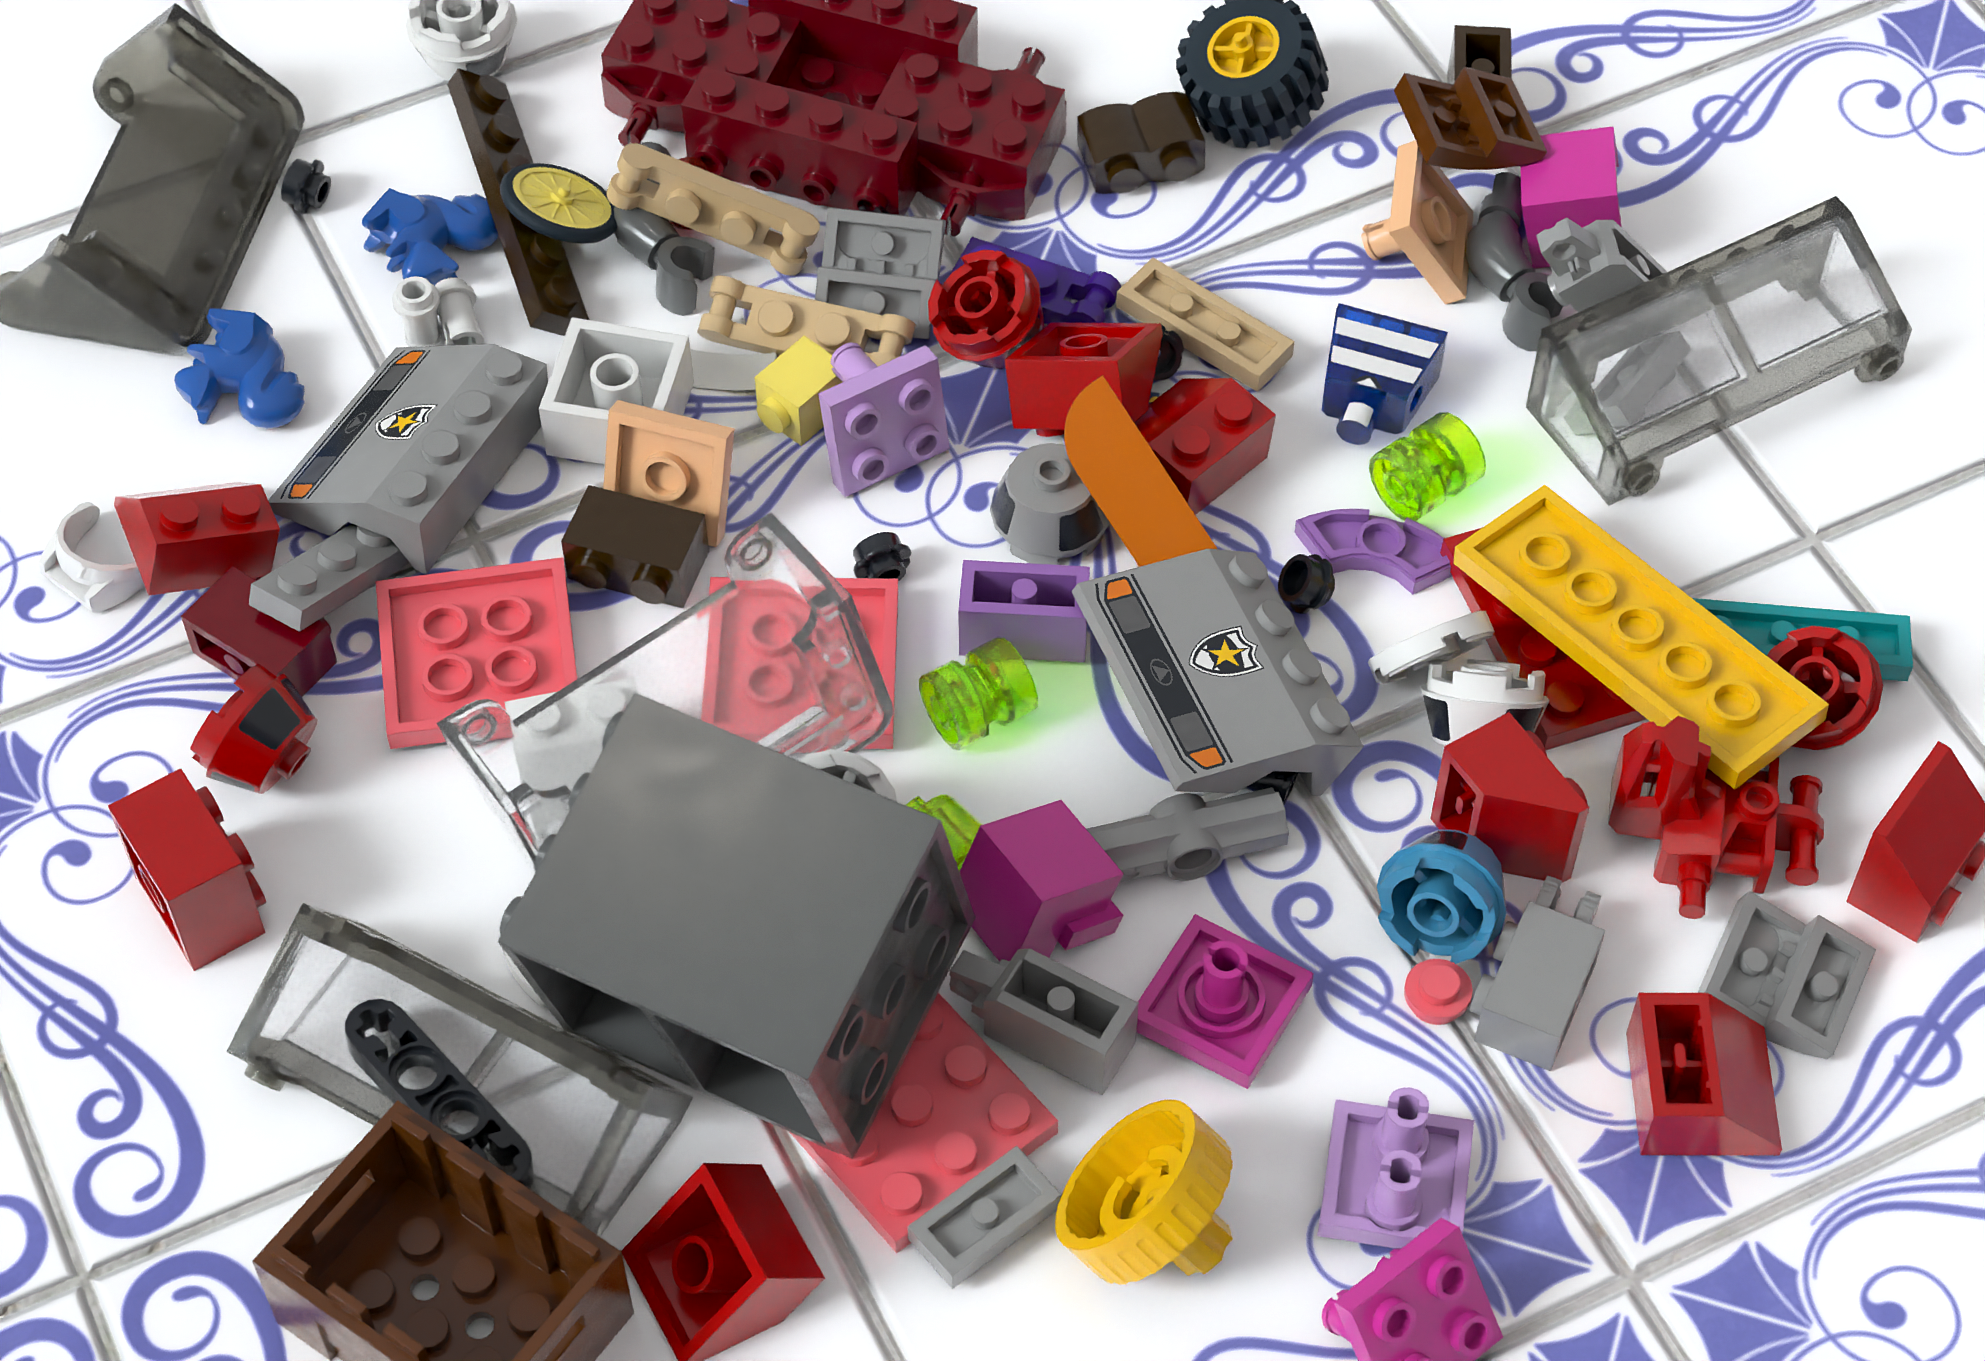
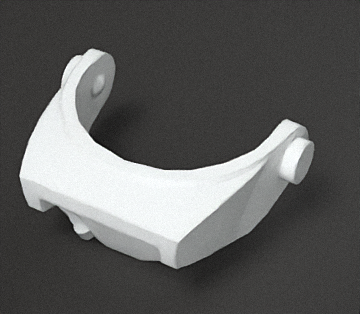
M91 502L78 504L61 519L57 530L48 541L40 557L39 570L42 575L95 613L124 602L145 588L136 562L124 565H105L87 561L75 554L79 540L96 524L100 515V509Z

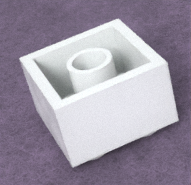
M572 317L539 406L546 455L605 464L608 413L617 400L683 416L694 384L689 336Z

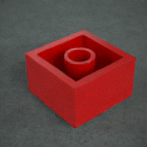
M180 768L108 805L137 881L193 971L266 933L258 907L267 902L258 882L250 871L255 868L252 858L236 832L227 836L220 825L224 821L222 812L206 786L195 790Z

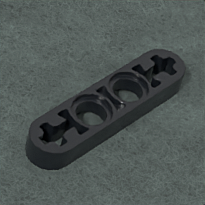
M384 999L367 1000L354 1007L349 1012L345 1021L348 1051L353 1060L394 1104L399 1100L440 1129L442 1120L448 1114L455 1111L471 1112L479 1119L477 1125L465 1134L449 1135L487 1161V1155L482 1149L489 1143L491 1156L503 1167L513 1163L514 1173L510 1174V1176L531 1189L534 1181L532 1153L526 1141L407 1013L394 1002ZM374 1028L380 1033L389 1030L391 1045L395 1050L390 1057L388 1047L378 1036L373 1034L366 1037L365 1032L368 1029ZM413 1067H428L437 1074L435 1081L423 1089H408L399 1083L401 1075Z

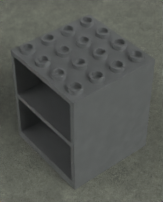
M634 693L625 711L617 712L608 723L602 741L603 751L591 773H583L576 781L569 798L568 807L570 811L557 834H550L540 846L534 863L535 874L523 896L515 897L507 906L501 919V936L497 942L565 1031L835 1153L843 1154L853 1159L865 1139L976 918L943 824L940 819L638 693Z

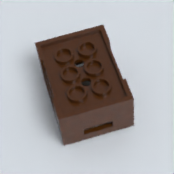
M399 1100L392 1105L252 1260L276 1322L330 1361L335 1356L342 1361H595L634 1314L621 1250ZM432 1280L439 1285L437 1294L431 1299L419 1300L412 1295L414 1287L421 1281ZM479 1318L491 1320L494 1323V1328L487 1337L476 1339L468 1335L467 1329L474 1320Z

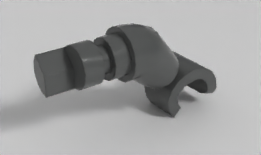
M654 142L639 143L671 156L667 148L661 144ZM646 179V180H648V181H651V182H653V183H656V184L660 185V183H658V182H656V181H653V180H651V179ZM614 206V217L617 224L614 234L617 242L650 269L656 270V298L661 306L669 312L681 316L693 313L696 309L698 289L694 277L704 281L713 276L715 247L700 239L680 236L666 218L638 207L632 210H624Z
M1500 172L1495 175L1492 193L1485 196L1481 203L1477 225L1473 226L1468 233L1466 260L1469 270L1477 280L1503 302H1509L1502 319V328L1506 337L1521 349L1528 352L1537 351L1545 344L1552 326L1551 318L1559 316L1563 306L1558 303L1547 282L1549 274L1535 272L1522 250V239L1518 232L1523 213L1521 206V177L1513 173Z

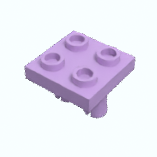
M857 343L844 344L832 354L831 365L833 368L831 369L842 383L818 393L833 484L844 497L950 449L938 358L926 345L880 366H877Z
M1401 1087L1394 1090L1389 1097L1387 1107L1336 1099L1317 1236L1390 1248H1403L1439 1218L1459 1226L1463 1235L1474 1120L1428 1113L1429 1101L1427 1096L1420 1090L1412 1087Z

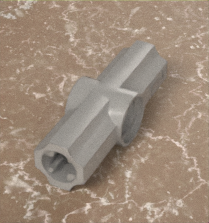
M1272 787L1204 802L1203 798L1197 794H1177L1157 803L1150 810L1149 815L1086 828L1124 873L1120 882L1167 872L1168 876L1174 880H1194L1213 872L1222 863L1223 859L1288 844L1289 837L1282 799L1279 792H1275Z

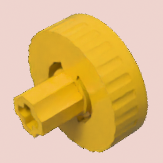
M1175 1099L1160 1100L1135 1110L1110 1128L1091 1147L1070 1176L1060 1197L1055 1216V1230L1059 1241L1098 1277L1110 1284L1117 1283L1118 1285H1123L1133 1281L1137 1282L1161 1270L1169 1262H1173L1187 1276L1194 1273L1205 1275L1223 1260L1224 1252L1233 1240L1229 1225L1215 1213L1224 1198V1193L1231 1179L1230 1174L1233 1168L1231 1149L1216 1131L1182 1101Z

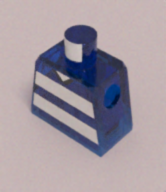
M1338 303L1321 410L1326 416L1339 419L1336 426V432L1339 437L1350 444L1363 445L1370 441L1374 429L1395 435L1403 433L1440 377L1448 332Z

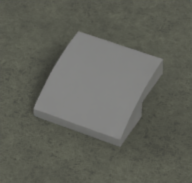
M833 207L827 208L822 266L818 267L815 300L879 315L896 314L903 316L916 324L913 338L930 339L932 324L929 321L928 300L934 283L937 279L939 280L946 220Z
M1749 890L1737 901L1697 993H1709L1763 1025L1767 1041L1800 1053L1829 1059L1835 1053L1876 948L1821 915L1816 916L1806 925Z

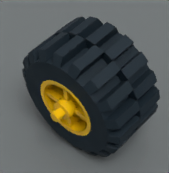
M1224 0L1225 4L1218 8H1215L1213 5L1202 11L1204 18L1201 21L1193 20L1186 30L1190 37L1180 40L1177 48L1180 57L1176 59V70L1180 77V83L1200 126L1206 133L1212 132L1215 140L1223 144L1232 139L1234 146L1238 148H1247L1250 142H1256L1258 148L1270 146V139L1280 136L1281 140L1284 141L1293 136L1291 131L1297 125L1304 128L1312 121L1309 113L1310 111L1320 110L1324 103L1322 92L1328 91L1329 78L1326 73L1328 67L1307 14H1302L1299 5L1292 0L1285 3L1283 0Z

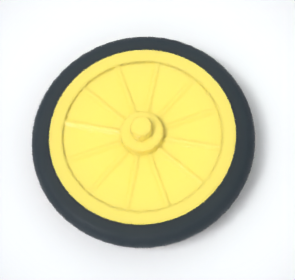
M529 163L514 167L502 179L500 192L505 206L520 222L538 233L565 242L594 243L607 239L616 231L617 224L614 217V205L608 200L606 196L607 191L595 181L576 171L553 164Z

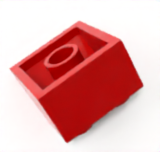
M1050 323L1005 359L1013 429H1035L1036 434L1043 437L1064 435L1066 417L1073 401L1086 386L1102 375L1135 423L1148 410L1162 340L1161 323Z
M1182 378L1148 405L1147 412L1135 422V425L1196 515L1268 458L1276 414L1233 378Z
M232 482L115 497L114 507L148 596L210 588L232 566L254 580L257 577H263L272 572L280 527L262 484Z
M1940 741L1937 742L1875 828L1846 900L1850 905L1916 943L1931 921L1942 927L1948 920L1962 895V892L1955 889L1962 876L1974 881L1985 865V802L1949 746Z
M703 1163L621 1250L628 1267L678 1361H704L783 1322L825 1279L762 1164Z

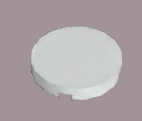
M1486 611L1470 613L1400 641L1370 658L1368 664L1376 683H1392L1407 678L1409 667H1412L1413 670H1418L1429 666V661L1442 659L1449 661L1482 645V641L1491 638L1495 631Z

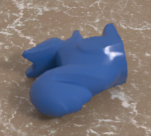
M389 188L365 214L361 222L362 226L370 231L363 244V248L370 253L375 252L387 243L390 244L386 250V255L391 258L386 266L389 272L395 273L402 270L403 280L408 277L417 276L425 278L434 286L444 279L458 278L455 272L459 270V265L442 251L448 244L466 251L482 250L491 246L499 237L486 198L476 193L471 196L457 195L452 201L435 195H409Z
M210 308L207 320L209 325L217 331L215 336L216 343L215 345H188V354L195 358L193 366L183 368L175 374L174 383L179 394L196 410L200 424L207 423L221 395L228 393L239 394L238 408L244 419L255 427L270 429L289 424L299 415L303 408L305 387L299 384L297 374L291 371H284V352L279 342L273 336V328L254 312Z

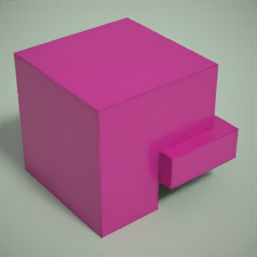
M1614 126L1540 135L1547 150L1546 155L1542 161L1520 166L1521 206L1531 263L1534 269L1550 267L1541 254L1536 235L1545 229L1554 227L1557 222L1565 218L1570 219L1581 227H1585L1596 220H1614L1622 227L1617 189L1616 167H1619Z
M1062 800L980 825L960 869V875L976 917L971 927L999 962L1001 959L1011 961L1018 949L1029 948L1050 958L1057 942L1066 951L1116 932L1124 916L1111 900L1124 873Z

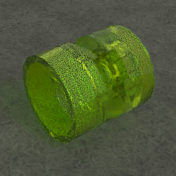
M1449 412L1437 413L1414 428L1408 437H1400L1375 453L1369 462L1370 478L1377 495L1395 516L1404 521L1406 518L1413 521L1420 520L1441 506L1447 497H1455L1485 476L1486 471L1485 455L1477 437L1468 425L1459 417Z
M996 637L970 650L965 655V665L951 660L921 675L919 678V692L926 712L942 739L955 750H960L989 735V724L992 721L998 725L1007 726L1038 708V694L1030 671L1015 647L1003 637Z

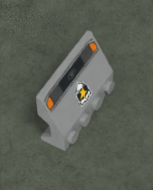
M496 344L396 347L268 499L273 513L329 536L347 522L390 538L415 570L427 574L542 427L539 406L548 384L547 364Z
M1204 549L1080 582L1072 590L1075 600L1176 792L1236 793L1273 771L1299 772L1312 796H1321L1364 747L1350 722L1348 712L1339 703L1322 673L1320 662L1308 648L1295 624L1293 614L1284 605L1268 576L1266 566L1257 557L1256 553Z

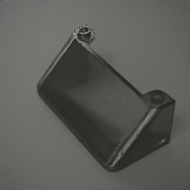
M175 2L103 59L93 80V95L98 106L121 126L67 236L61 233L51 240L44 254L22 271H9L0 275V322L16 330L172 356L188 354V345L204 344L212 331V327L207 320L209 309L222 308L301 133L305 117L303 107L298 98L288 88Z

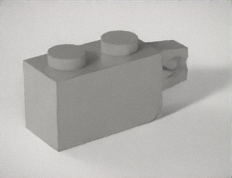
M1565 218L1557 222L1554 227L1545 229L1536 235L1541 254L1551 267L1552 274L1547 276V282L1555 299L1563 307L1572 306L1580 314L1582 321L1593 334L1600 332L1618 349L1679 316L1667 270L1614 220H1596L1585 227H1581L1570 219Z
M1030 948L1018 949L1011 961L1001 959L999 964L963 950L950 969V991L972 1003L971 1012L984 1020L985 1036L1101 1095L1105 1093L1136 1043L1139 1002Z

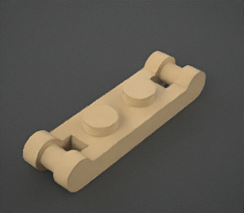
M637 143L628 144L622 149L617 162L619 173L613 175L606 192L608 200L620 209L632 210L636 207L768 259L776 271L785 275L800 273L808 255L806 247L814 243L820 230L818 219L807 211ZM646 179H651V180H653V181H656V182L660 183V185H658V184H656V183H653V182H651V181H648V180H646ZM769 228L782 232V234L772 231Z
M718 275L714 277L709 291V296L713 299L709 313L702 314L697 333L712 342L763 354L776 353V357H779L802 336H806L830 354H833L842 345L851 342L857 343L864 351L868 337L881 340L878 352L865 353L877 366H880L901 356L904 345H908L912 341L916 324L910 319L896 314H874L746 285L735 278ZM735 307L750 310L746 325L731 321Z

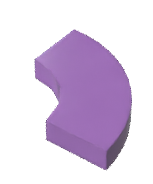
M1355 508L1324 511L1296 520L1294 530L1296 536L1311 555H1320L1322 559H1327L1331 563L1333 574L1346 570L1374 571L1396 580L1412 595L1452 577L1450 573L1451 565L1447 555L1442 557L1440 554L1444 537L1411 519L1406 518L1403 523L1385 517L1369 515V509Z

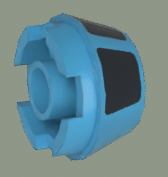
M1437 830L1420 837L1398 850L1381 868L1377 890L1382 910L1378 916V921L1391 941L1409 955L1416 956L1418 950L1421 949L1434 955L1451 956L1450 961L1457 964L1474 958L1501 933L1506 917L1504 878L1501 863L1492 849L1477 837L1459 830Z

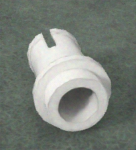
M417 276L408 277L397 285L392 296L393 309L402 318L405 332L404 339L408 347L437 346L442 340L441 335H439L442 334V330L436 313L440 303L439 293L436 287L428 280Z
M447 278L438 282L435 287L439 293L440 303L436 313L440 317L446 338V346L484 344V337L480 331L473 308L477 301L475 290L460 278Z

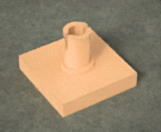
M1416 140L1398 146L1390 218L1364 225L1362 227L1364 233L1361 234L1366 253L1375 261L1403 250L1446 305L1466 298L1469 271L1466 260V245L1468 233L1473 227L1474 212L1441 168L1425 163Z
M617 400L608 413L603 489L705 514L708 545L717 547L725 537L735 428Z

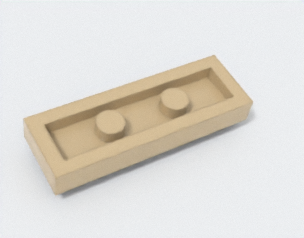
M1154 257L1117 291V308L1142 323H1161L1168 332L1175 331L1180 336L1185 349L1257 392L1293 357L1295 341Z

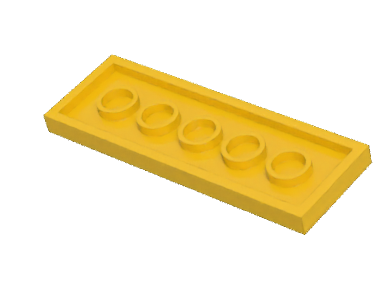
M1545 484L1455 546L1453 563L1650 722L1654 721L1657 726L1664 727L1677 716L1695 722L1700 727L1699 741L1711 746V758L1707 768L1733 789L1738 788L1826 719L1829 707L1826 701Z

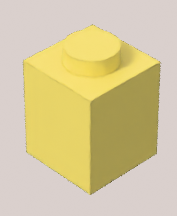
M802 336L754 377L756 409L759 418L768 429L778 434H785L800 446L824 427L818 393L842 383L831 369L833 368L831 365L832 354L806 336Z

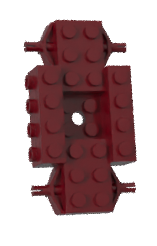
M633 0L601 53L603 68L601 81L605 107L613 114L628 119L624 128L618 134V140L622 146L641 143L649 129L657 131L660 128L684 133L688 164L730 181L752 186L762 191H771L804 200L818 206L859 210L858 208L861 205H865L873 210L880 205L890 214L905 216L917 191H919L926 198L947 205L940 220H946L945 235H948L951 228L952 237L960 234L968 215L975 217L976 214L1010 221L1025 220L1066 135L1067 101L1065 100V89L1044 84L1036 77L1045 62L1043 52L1036 48L1032 56L1033 47L1025 48L1016 68L1013 70H990L978 67V7L952 0H748V6L736 4L729 0Z

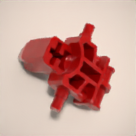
M1677 716L1664 727L1657 726L1654 721L1646 722L1623 736L1611 780L1608 825L1617 834L1660 840L1654 862L1653 877L1659 883L1677 885L1680 891L1678 911L1681 916L1688 919H1699L1705 915L1706 895L1718 873L1752 877L1753 893L1763 894L1773 868L1775 850L1790 851L1789 866L1785 869V878L1788 882L1798 886H1808L1819 880V870L1816 867L1817 845L1824 839V819L1818 813L1819 795L1823 789V783L1819 778L1811 775H1799L1792 778L1789 786L1792 793V804L1780 803L1778 794L1779 757L1765 766L1764 770H1760L1738 788L1733 789L1707 768L1711 758V746L1699 741L1700 727L1691 720ZM1643 783H1647V796H1640Z

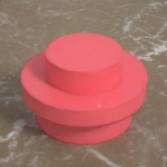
M1429 959L1418 963L1408 973L1404 985L1405 1000L1412 1012L1420 1020L1433 1025L1447 1024L1462 1016L1470 1005L1473 993L1472 983L1468 974L1457 964L1444 959Z

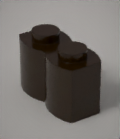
M1158 93L1145 97L1132 105L1123 103L1107 104L1095 107L1077 116V145L1096 193H1127L1149 181H1183L1205 169L1206 141L1186 93Z

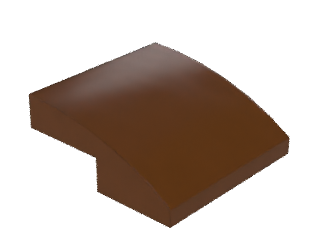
M1468 67L1462 69L1454 84L1404 73L1393 90L1427 165L1463 170L1502 169L1542 161L1547 153L1512 78Z

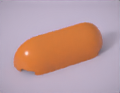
M1102 375L1091 382L1078 394L1067 414L1064 427L1066 452L1076 473L1139 567L1204 549H1217L1104 376Z

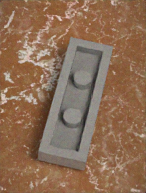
M351 524L253 582L250 589L249 605L300 632L374 586L376 581L387 578L410 562L390 538Z

